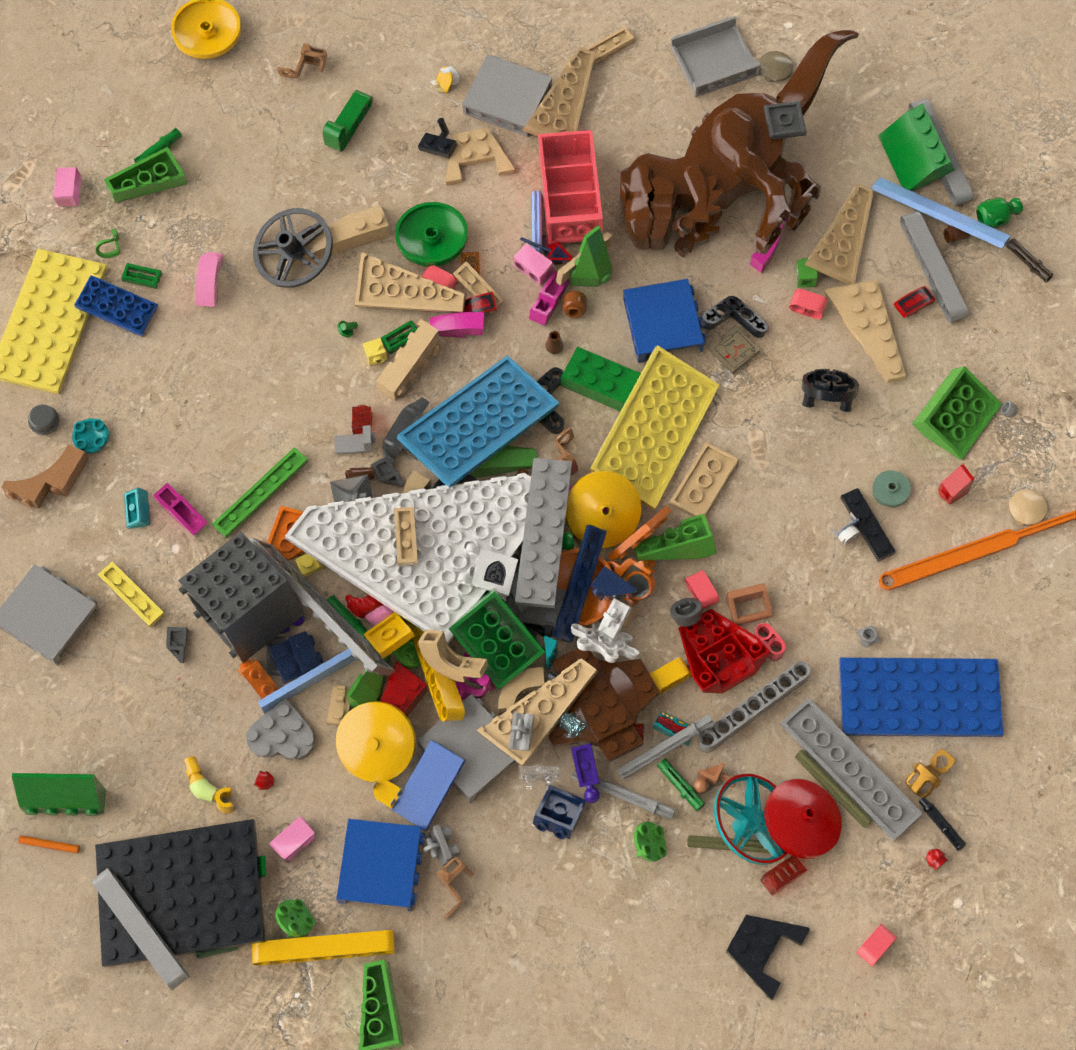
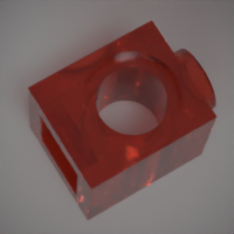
M366 405L352 407L351 427L353 435L363 434V426L370 425L372 432L373 414L371 407Z

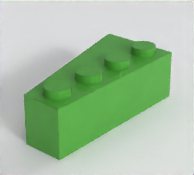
M168 147L104 179L106 188L115 203L187 184L184 172Z
M385 959L364 964L363 1002L361 1004L362 1018L359 1050H389L404 1046L390 964Z

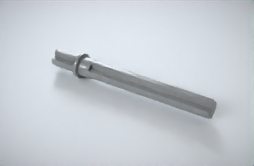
M708 714L695 723L691 722L690 726L618 768L619 775L622 779H625L696 735L701 736V732L715 725L711 716Z
M575 769V771L573 772L572 778H573L574 780L578 781L577 773H576V769ZM600 778V783L594 785L598 790L652 812V815L656 813L672 820L675 809L660 804V800L648 799Z

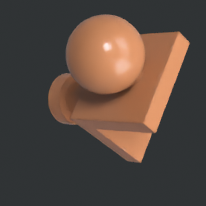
M721 762L720 765L708 769H699L698 779L694 782L695 791L705 793L709 788V784L715 786L718 779L726 782L732 778V776L722 772L725 764ZM736 783L732 784L730 787H735Z

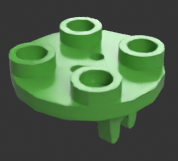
M412 638L392 652L405 668H418L421 666Z
M649 821L640 823L633 833L634 843L638 851L636 856L637 858L642 857L649 862L659 861L667 855L664 829L660 825L656 826Z
M301 899L284 900L275 911L277 923L287 933L289 939L293 936H306L315 925V919Z

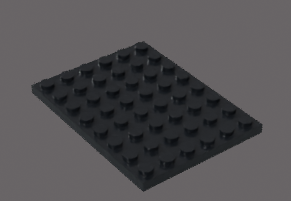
M254 819L95 845L97 876L106 868H109L116 875L175 956L265 942L256 822ZM98 892L102 966L110 967L148 961Z

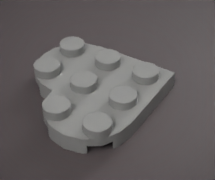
M286 698L254 722L246 732L247 744L251 752L257 757L273 758L280 754L285 759L301 760L307 757L313 750L314 734L310 726Z

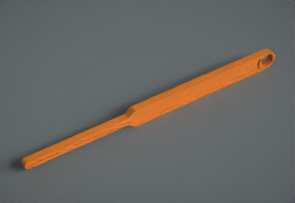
M1076 510L1018 531L1007 529L885 572L879 579V585L882 589L890 591L1014 547L1019 539L1075 520ZM886 576L891 577L894 580V584L892 586H885L882 583V578Z

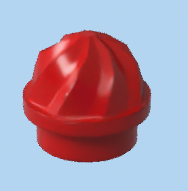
M260 770L254 786H257L259 790H268L274 785V778L268 771L263 772Z
M939 849L929 850L926 856L928 866H932L935 870L942 866L948 860L944 856L945 853Z

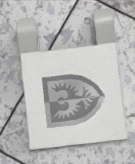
M468 544L465 553L478 556L474 574L472 577L468 574L460 573L457 582L487 591L495 588L500 595L508 597L518 559L482 549L474 544Z

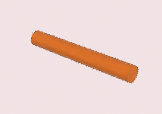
M22 835L18 839L20 844L77 854L80 850V846Z

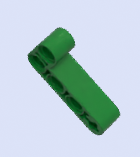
M355 90L336 121L328 120L324 125V144L342 152L371 108L373 97Z

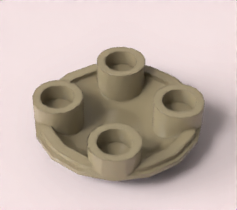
M770 51L759 60L761 64L760 73L767 82L783 80L792 74V60L783 52Z

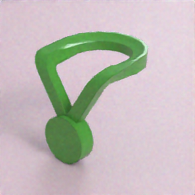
M116 228L112 229L113 237L111 239L102 240L96 244V254L101 258H111L120 254L119 235ZM115 241L117 248L115 251L102 253L99 250L101 245Z

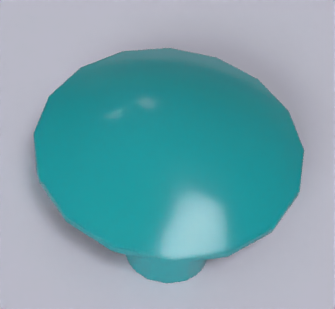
M88 418L75 423L72 441L76 448L85 451V453H95L105 447L109 439V431L101 419Z

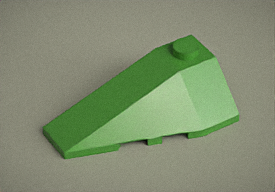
M597 225L583 238L579 249L581 255L574 263L577 266L576 270H572L570 274V284L572 286L599 287L601 284L607 283L612 277L610 258L601 228Z
M507 445L469 475L480 478L515 472L519 469H532L533 459L537 458L536 449Z
M701 514L687 518L680 522V526L674 529L671 527L667 528L665 533L659 537L652 536L635 547L638 560L700 559L717 554L713 535L705 515Z
M391 654L384 658V660L388 664L390 662ZM367 670L364 675L360 674L347 694L350 707L355 708L366 702L381 701L386 675L380 676L375 672L370 673Z

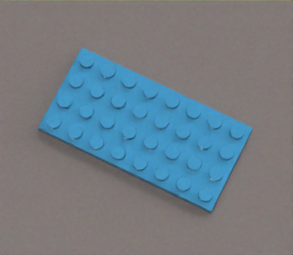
M507 355L399 433L397 439L450 488L557 409L559 402Z

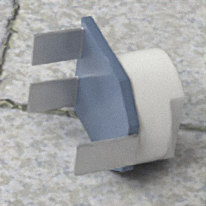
M850 512L848 517L851 523L840 532L836 533L830 527L834 536L839 538L845 545L853 541L860 534L856 528L859 519H856L852 512Z

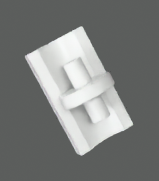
M614 598L607 612H604V618L598 630L616 639L632 607Z

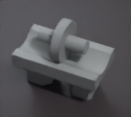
M514 712L509 749L530 751L534 714Z
M440 825L433 826V830L428 833L430 838L426 839L428 846L424 847L423 851L425 854L431 853L433 859L438 857L442 867L451 859L457 857L460 852L456 844L447 846L446 840L452 838L450 827L440 828Z

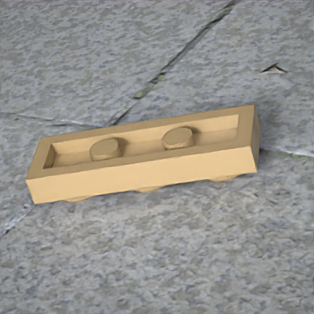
M467 261L453 273L454 277L473 296L493 291L496 307L498 308L504 302Z
M414 507L394 508L398 566L417 565Z

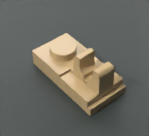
M343 685L333 686L327 718L328 725L339 726L342 719L350 711L347 694L351 688Z

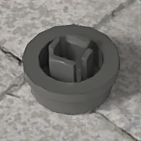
M45 404L32 408L28 416L29 427L38 435L52 433L56 430L60 421L57 411Z
M695 598L681 599L672 605L670 614L678 625L684 627L692 626L702 617V605Z

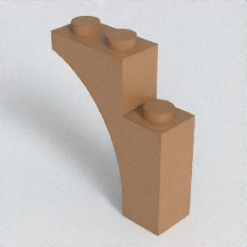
M68 444L60 458L44 472L25 480L4 481L1 488L7 498L13 501L15 499L20 500L23 505L29 508L33 506L39 509L49 491L56 496L61 494L67 497L86 465L88 457L85 451Z

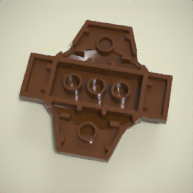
M577 648L552 661L558 675L579 659L586 661L598 672L548 735V738L553 747L579 744L580 741H586L593 746H599L606 761L609 763L644 745L635 728L638 713L643 711L660 694V691L641 658L609 663L598 660L589 650L582 651Z

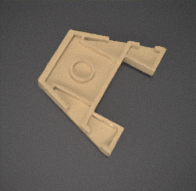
M488 128L453 134L452 140H456L457 147L448 161L446 186L462 183L459 167L496 161L499 176L515 173L513 165Z

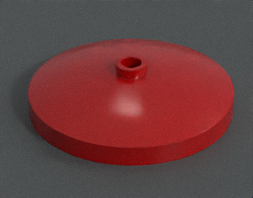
M804 779L787 780L778 785L766 800L764 818L768 832L775 843L790 855L803 859L818 858L829 852L838 842L842 829L840 811L830 794L818 784Z

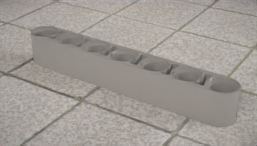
M925 98L909 103V110L924 104L953 164L955 171L940 178L952 204L956 206L972 201L973 193L929 100Z
M916 211L901 216L900 223L947 321L951 323L968 317L966 304L921 213Z
M803 661L795 663L716 721L715 725L700 734L701 736H699L698 740L699 749L705 753L712 752L808 680L810 674L809 665ZM802 670L805 672V675L799 676L796 671ZM786 681L790 686L783 687L780 682ZM770 692L774 694L775 697L773 699H769L765 696V693ZM757 704L759 709L752 710L749 705ZM740 715L744 720L738 722L734 719V716ZM726 727L728 732L721 733L718 728ZM704 738H709L712 740L713 743L710 745H706L703 743L702 740Z
M106 868L91 881L166 985L171 990H174L189 978L187 971L116 875L109 868Z

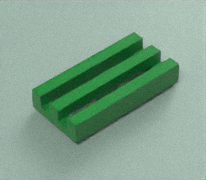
M126 263L121 280L122 282L157 289L162 271ZM129 270L138 271L142 273L130 272ZM143 273L152 274V275H155V277H153V276H148V275H145V274H143Z
M410 320L382 336L381 341L385 348L388 349V352L392 354L399 350L400 347L406 346L408 341L406 337L409 336L411 331L415 333L418 328ZM412 327V329H410L409 331L402 333L403 331ZM396 335H398L395 339L391 340L390 342H387V341L390 340L391 338H393V337H395Z

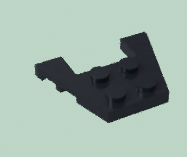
M746 915L726 953L746 972L755 985L766 994L765 996L772 1001L781 983L763 973V968L781 936L801 946L810 928Z

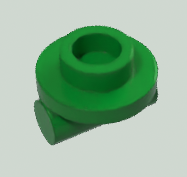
M340 321L337 325L340 335L346 338H350L354 333L353 329L358 327L357 322Z

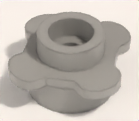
M874 626L859 629L857 632L863 647H868L872 643L878 644L880 641Z

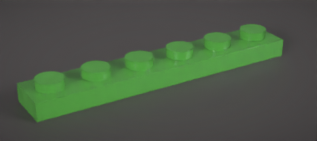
M294 447L213 522V527L227 539L308 463V459Z

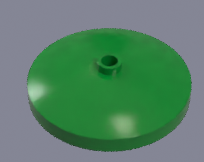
M426 202L413 206L400 217L395 229V239L399 251L409 261L421 266H439L451 262L461 254L467 244L468 229L464 217L454 207L440 202Z

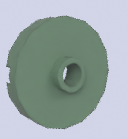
M892 470L881 472L875 478L872 487L875 500L883 506L886 505L892 508L904 504L911 492L909 480L902 473ZM889 486H894L895 489L891 490Z

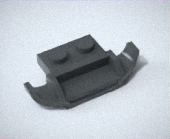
M423 397L401 410L385 436L382 447L383 456L389 462L394 463L397 454L401 450L411 457L418 459L397 439V435L421 418L423 411L430 403Z

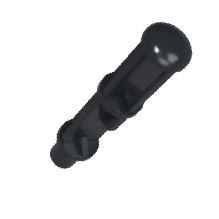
M922 798L919 803L923 806L924 812L927 813L956 850H962L966 846V842L962 840L934 804L930 803L926 798Z

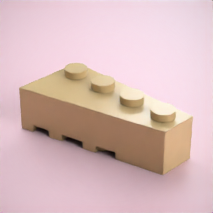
M422 319L417 323L419 328L416 332L413 333L411 331L407 337L406 346L404 348L400 347L396 352L395 361H390L376 380L378 390L394 401L399 396L402 397L407 386L415 382L418 373L422 369H426L429 360L436 356L441 349L439 330Z

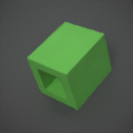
M808 258L797 260L795 268L797 288L816 287L818 279L817 270L804 265Z

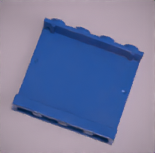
M688 279L623 290V301L638 363L645 362V356L652 354L657 345L666 351L699 346L700 352L703 351L704 344H706L705 333L701 332V317L697 316L698 304L697 301L693 300L694 287L689 284Z
M348 819L336 897L339 904H346L347 901L405 907L408 911H411L412 905L415 906L417 900V893H414V887L419 884L420 873H416L417 865L422 863V853H419L420 845H424L425 833H422L421 827Z

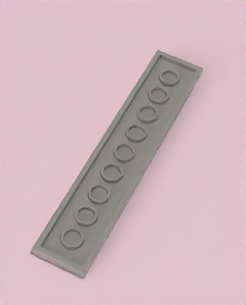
M252 537L250 540L252 544L287 579L294 595H298L301 598L300 602L314 611L312 614L318 620H323L326 624L325 628L332 634L335 633L339 637L337 640L343 646H348L352 650L350 652L351 655L357 660H361L364 663L363 667L368 672H375L380 676H391L395 670L381 658L370 644L272 544Z

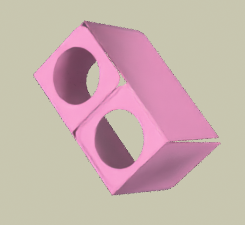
M77 167L56 169L53 198L58 207L79 205L81 174Z
M525 244L513 257L514 267L539 285H542L554 272V263L528 244Z
M298 817L271 841L270 846L288 863L316 838V835L303 817Z

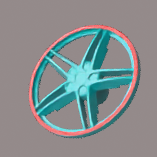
M736 775L727 780L716 794L714 817L717 829L726 845L740 858L758 865L773 864L784 858L788 853L775 843L768 832L764 811L761 810L758 784L771 792L777 786L759 775ZM746 781L745 806L723 796L732 784ZM720 808L735 818L732 823L735 833L733 842L723 827ZM755 835L772 857L756 858L741 850L751 836ZM742 837H745L738 848L736 845Z

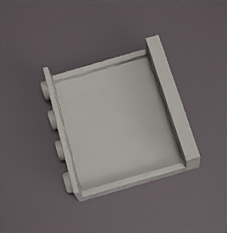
M736 16L725 18L716 23H710L705 27L693 29L690 32L678 34L671 38V50L695 97L760 74L761 64L758 60L754 61L736 26Z
M487 55L462 103L463 114L528 137L529 133L522 131V129L542 102L548 88L551 89L552 77L527 67L524 68L514 62H507L497 56Z
M34 564L0 607V629L57 666L62 660L59 655L93 611L99 612L100 609L94 598L89 595L87 597L81 594L82 591L77 587H69L66 585L67 582L60 576L55 578L51 575L52 572L44 566L40 568Z
M471 694L462 702L465 709L463 720H440L417 740L418 746L423 752L426 750L429 742L434 740L466 760L453 785L469 803H472L482 789L515 762L509 755L476 731L492 722V719L496 716L491 711L488 713L484 708L485 704L483 701Z

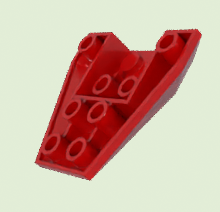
M712 609L703 613L701 619L696 624L688 627H678L692 678L703 693L723 694L754 676L770 655V651L758 637Z

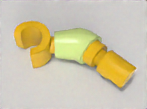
M195 756L186 758L184 760L187 766L186 773L188 778H191L190 790L197 799L208 802L216 801L220 812L232 813L235 810L234 805L231 802L223 803L221 801L224 797L231 796V788L226 787L218 791L217 787L208 783V780L201 775L202 771Z

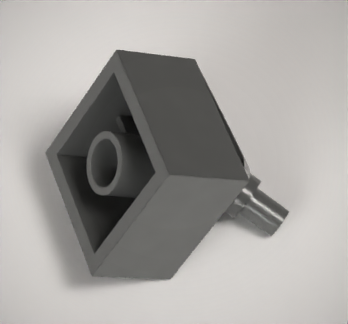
M368 474L330 481L334 502H349L366 497L373 498Z

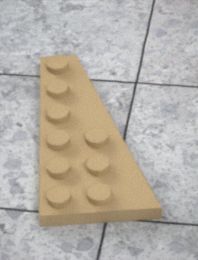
M581 47L577 49L522 131L538 136V134L577 131L595 52Z
M859 183L853 188L804 265L845 284L855 283L874 190Z
M361 252L355 299L356 307L444 313L464 312L465 294Z
M878 280L824 289V295L832 302L833 308L839 312L843 322L855 339L864 347L865 353L871 357L875 367L885 381L889 383L904 380L906 374Z
M579 659L563 670L560 675L544 683V686L536 691L534 690L512 705L505 713L492 719V722L476 731L524 767L598 671L583 659ZM514 712L535 715L530 751L509 749Z

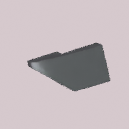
M382 458L370 465L379 482L400 487L404 486L398 472L395 471L391 462L387 459Z
M167 627L166 648L180 663H184L188 628Z

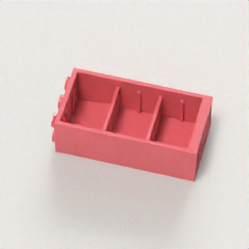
M592 130L538 134L539 162L548 244L556 243L557 241L559 243L582 242L584 236L597 225L601 228L603 235V217Z

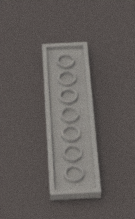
M533 459L515 605L555 608L572 461Z
M810 698L780 723V726L868 814L872 821L893 842L922 816L923 813Z

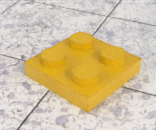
M396 612L363 634L382 659L415 636L413 631Z

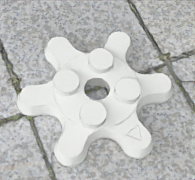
M599 621L592 623V628H586L579 624L571 625V633L580 637L577 640V647L582 651L589 650L601 653L605 660L614 663L619 658V655L632 660L639 656L640 652L637 649L628 646L633 637L627 633L621 632L616 639H613L598 630L601 624Z

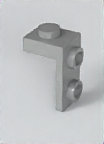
M368 425L363 426V434L335 436V454L373 452V443H376L375 432H371V427Z

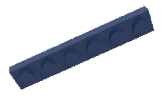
M587 525L552 637L569 643L573 642L574 635L571 633V625L579 623L607 531Z

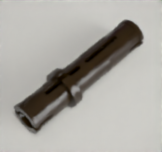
M1015 238L1007 243L1006 247L1045 283L1053 277L1054 274L1043 265V262L1037 260Z

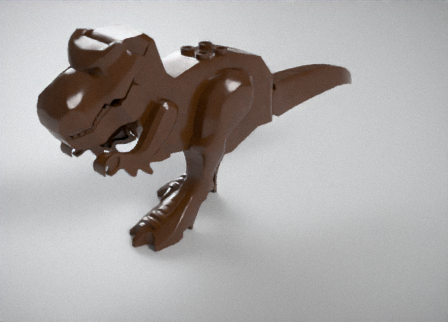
M841 30L821 37L808 50L796 71L784 88L777 94L776 98L765 93L736 94L713 109L710 114L706 113L702 119L701 126H696L692 131V138L684 157L671 159L647 153L639 156L630 167L624 169L620 174V201L625 209V226L633 245L641 250H649V248L652 250L664 249L671 239L672 223L675 220L677 210L688 209L689 213L681 216L674 224L675 232L681 236L676 241L674 249L684 258V248H688L691 253L696 242H708V235L719 233L720 227L713 225L722 216V210L720 209H727L740 195L758 189L765 194L766 205L756 232V252L765 255L781 234L782 229L779 227L783 221L786 222V227L789 230L795 231L810 212L811 206L809 203L813 197L815 199L819 198L821 186L810 178L801 161L790 162L782 158L787 138L770 140L763 107L764 105L800 101L804 116L819 90L830 59L844 43L858 38L859 33L853 30ZM785 184H788L792 190L789 206L785 196ZM688 228L690 233L684 235V230L682 229Z

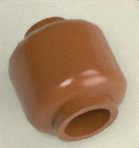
M580 291L567 292L563 298L564 313L571 318H578L585 314L587 299L584 293Z

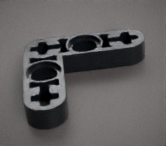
M728 296L705 311L700 319V325L705 329L711 330L730 317H733L750 334L757 338L764 337L768 330L767 323L736 296ZM717 310L724 312L725 315L719 314ZM742 314L747 315L750 319H745L742 317Z
M557 367L551 368L536 382L547 386V392L551 394L561 385L563 371ZM553 374H554L555 376L559 375V379H557V378H554V379H553V378H552V375H553ZM555 411L539 421L552 434H559L564 430V420ZM552 421H553L554 423H558V422H559V427H557V426L552 427Z

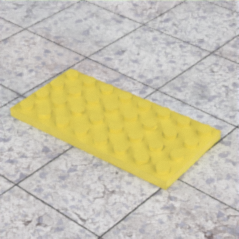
M37 249L0 342V381L55 394L60 393L90 315L75 308L74 304L90 275L101 280L104 279L108 268L106 264Z
M657 345L589 471H611L622 475L634 485L641 503L654 510L720 385Z

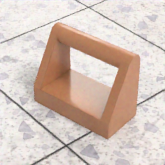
M765 583L727 592L726 601L733 623L741 625L772 617ZM762 598L765 611L737 617L735 604Z

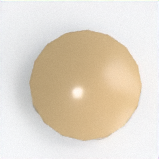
M1030 489L1016 492L1009 501L1010 513L1019 525H1033L1041 522L1048 510L1043 496Z

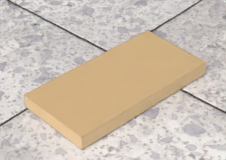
M705 442L670 500L669 505L691 517L704 514L706 517L738 464L739 459Z

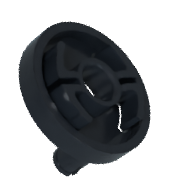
M815 369L803 376L801 388L804 391V399L802 405L808 408L814 407V400L816 398L829 402H841L840 410L850 412L853 399L858 395L859 383L846 372L835 369L832 371L830 369Z

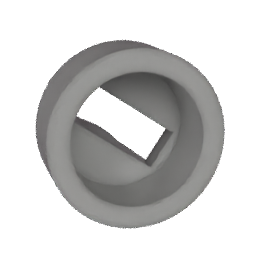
M1006 401L1001 407V414L1006 417H1013L1017 414V406L1011 401Z

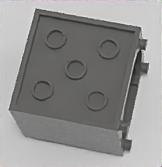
M239 532L178 580L182 586L179 588V591L182 595L187 594L196 609L193 612L194 616L197 619L201 617L230 648L231 651L228 653L234 659L237 656L242 663L304 615L287 579L242 532Z

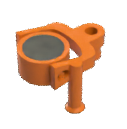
M629 558L622 564L614 560L607 562L612 571L622 579L632 565L641 569L628 574L625 578L626 582L637 589L635 597L624 598L631 605L638 604L639 600L648 598L654 593L656 582L652 575L655 573V570L652 567L655 565V560L637 561L634 558Z

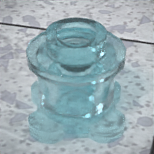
M568 712L565 713L559 720L561 722L559 727L561 729L564 728L568 732L567 736L569 738H575L586 726V723L579 721L573 712L570 714Z

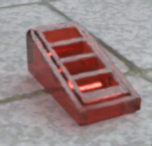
M792 855L766 872L760 880L773 896L804 874L807 869L797 857ZM790 863H791V864L794 866V868L797 870L796 873H795V872L793 871V869L790 867V865H789ZM783 868H785V870L789 873L790 877L785 873ZM776 873H778L784 881H781L780 878L776 875Z

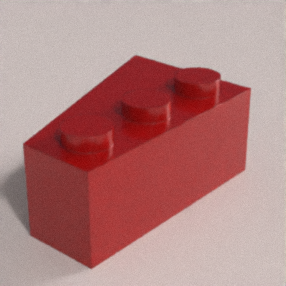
M396 661L393 668L395 671L388 680L380 702L389 703L408 716L426 695L428 686Z

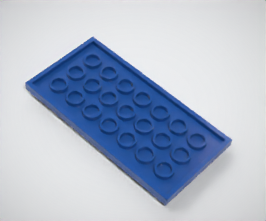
M839 658L842 732L846 736H1003L998 659Z

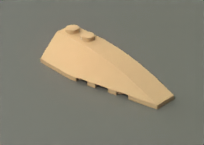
M379 205L345 215L328 225L333 237L332 254L390 237L388 222ZM324 231L305 246L318 259L324 256L326 249V235ZM306 253L302 256L307 261L313 260ZM295 258L292 267L303 264V262Z

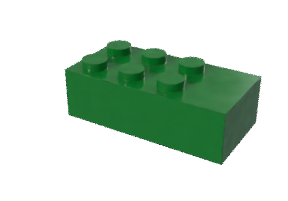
M577 346L561 376V386L621 412L641 373Z

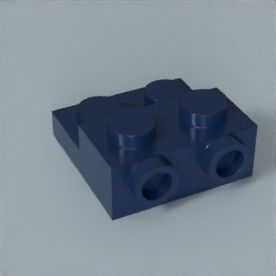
M306 631L290 636L286 641L268 648L283 684L301 677L323 663L320 652L316 653L314 650L315 641L313 636L308 635Z
M549 785L534 815L532 824L539 831L545 832L548 830L553 832L558 839H570L584 809L586 800Z

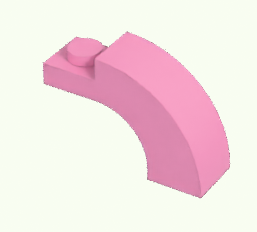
M209 252L205 253L204 256L201 255L196 279V306L215 307L218 299V275L223 262V254Z

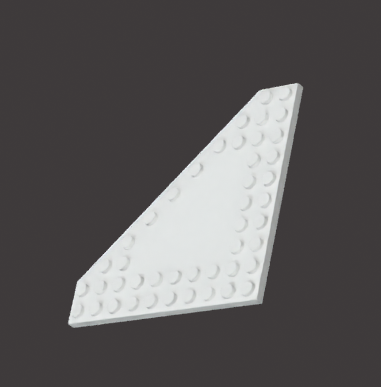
M526 473L517 474V476L496 477L480 482L479 480L464 482V484L454 485L450 488L444 485L428 490L418 489L402 494L392 493L376 498L366 497L355 499V501L333 502L317 507L316 505L308 506L285 535V539L421 630L444 631L448 644L454 637L448 628L487 592V590L457 582L460 573L473 577L478 556L467 555L465 549L468 544H474L482 549L509 557L515 554L523 543L531 477ZM414 507L417 565L398 566L394 508Z

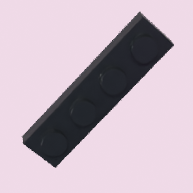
M856 488L841 495L840 499L849 514L852 512L856 519H859L857 528L877 562L894 555L895 549L860 490Z

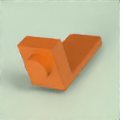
M251 658L239 665L240 668L237 672L248 681L261 699L279 689L257 660Z

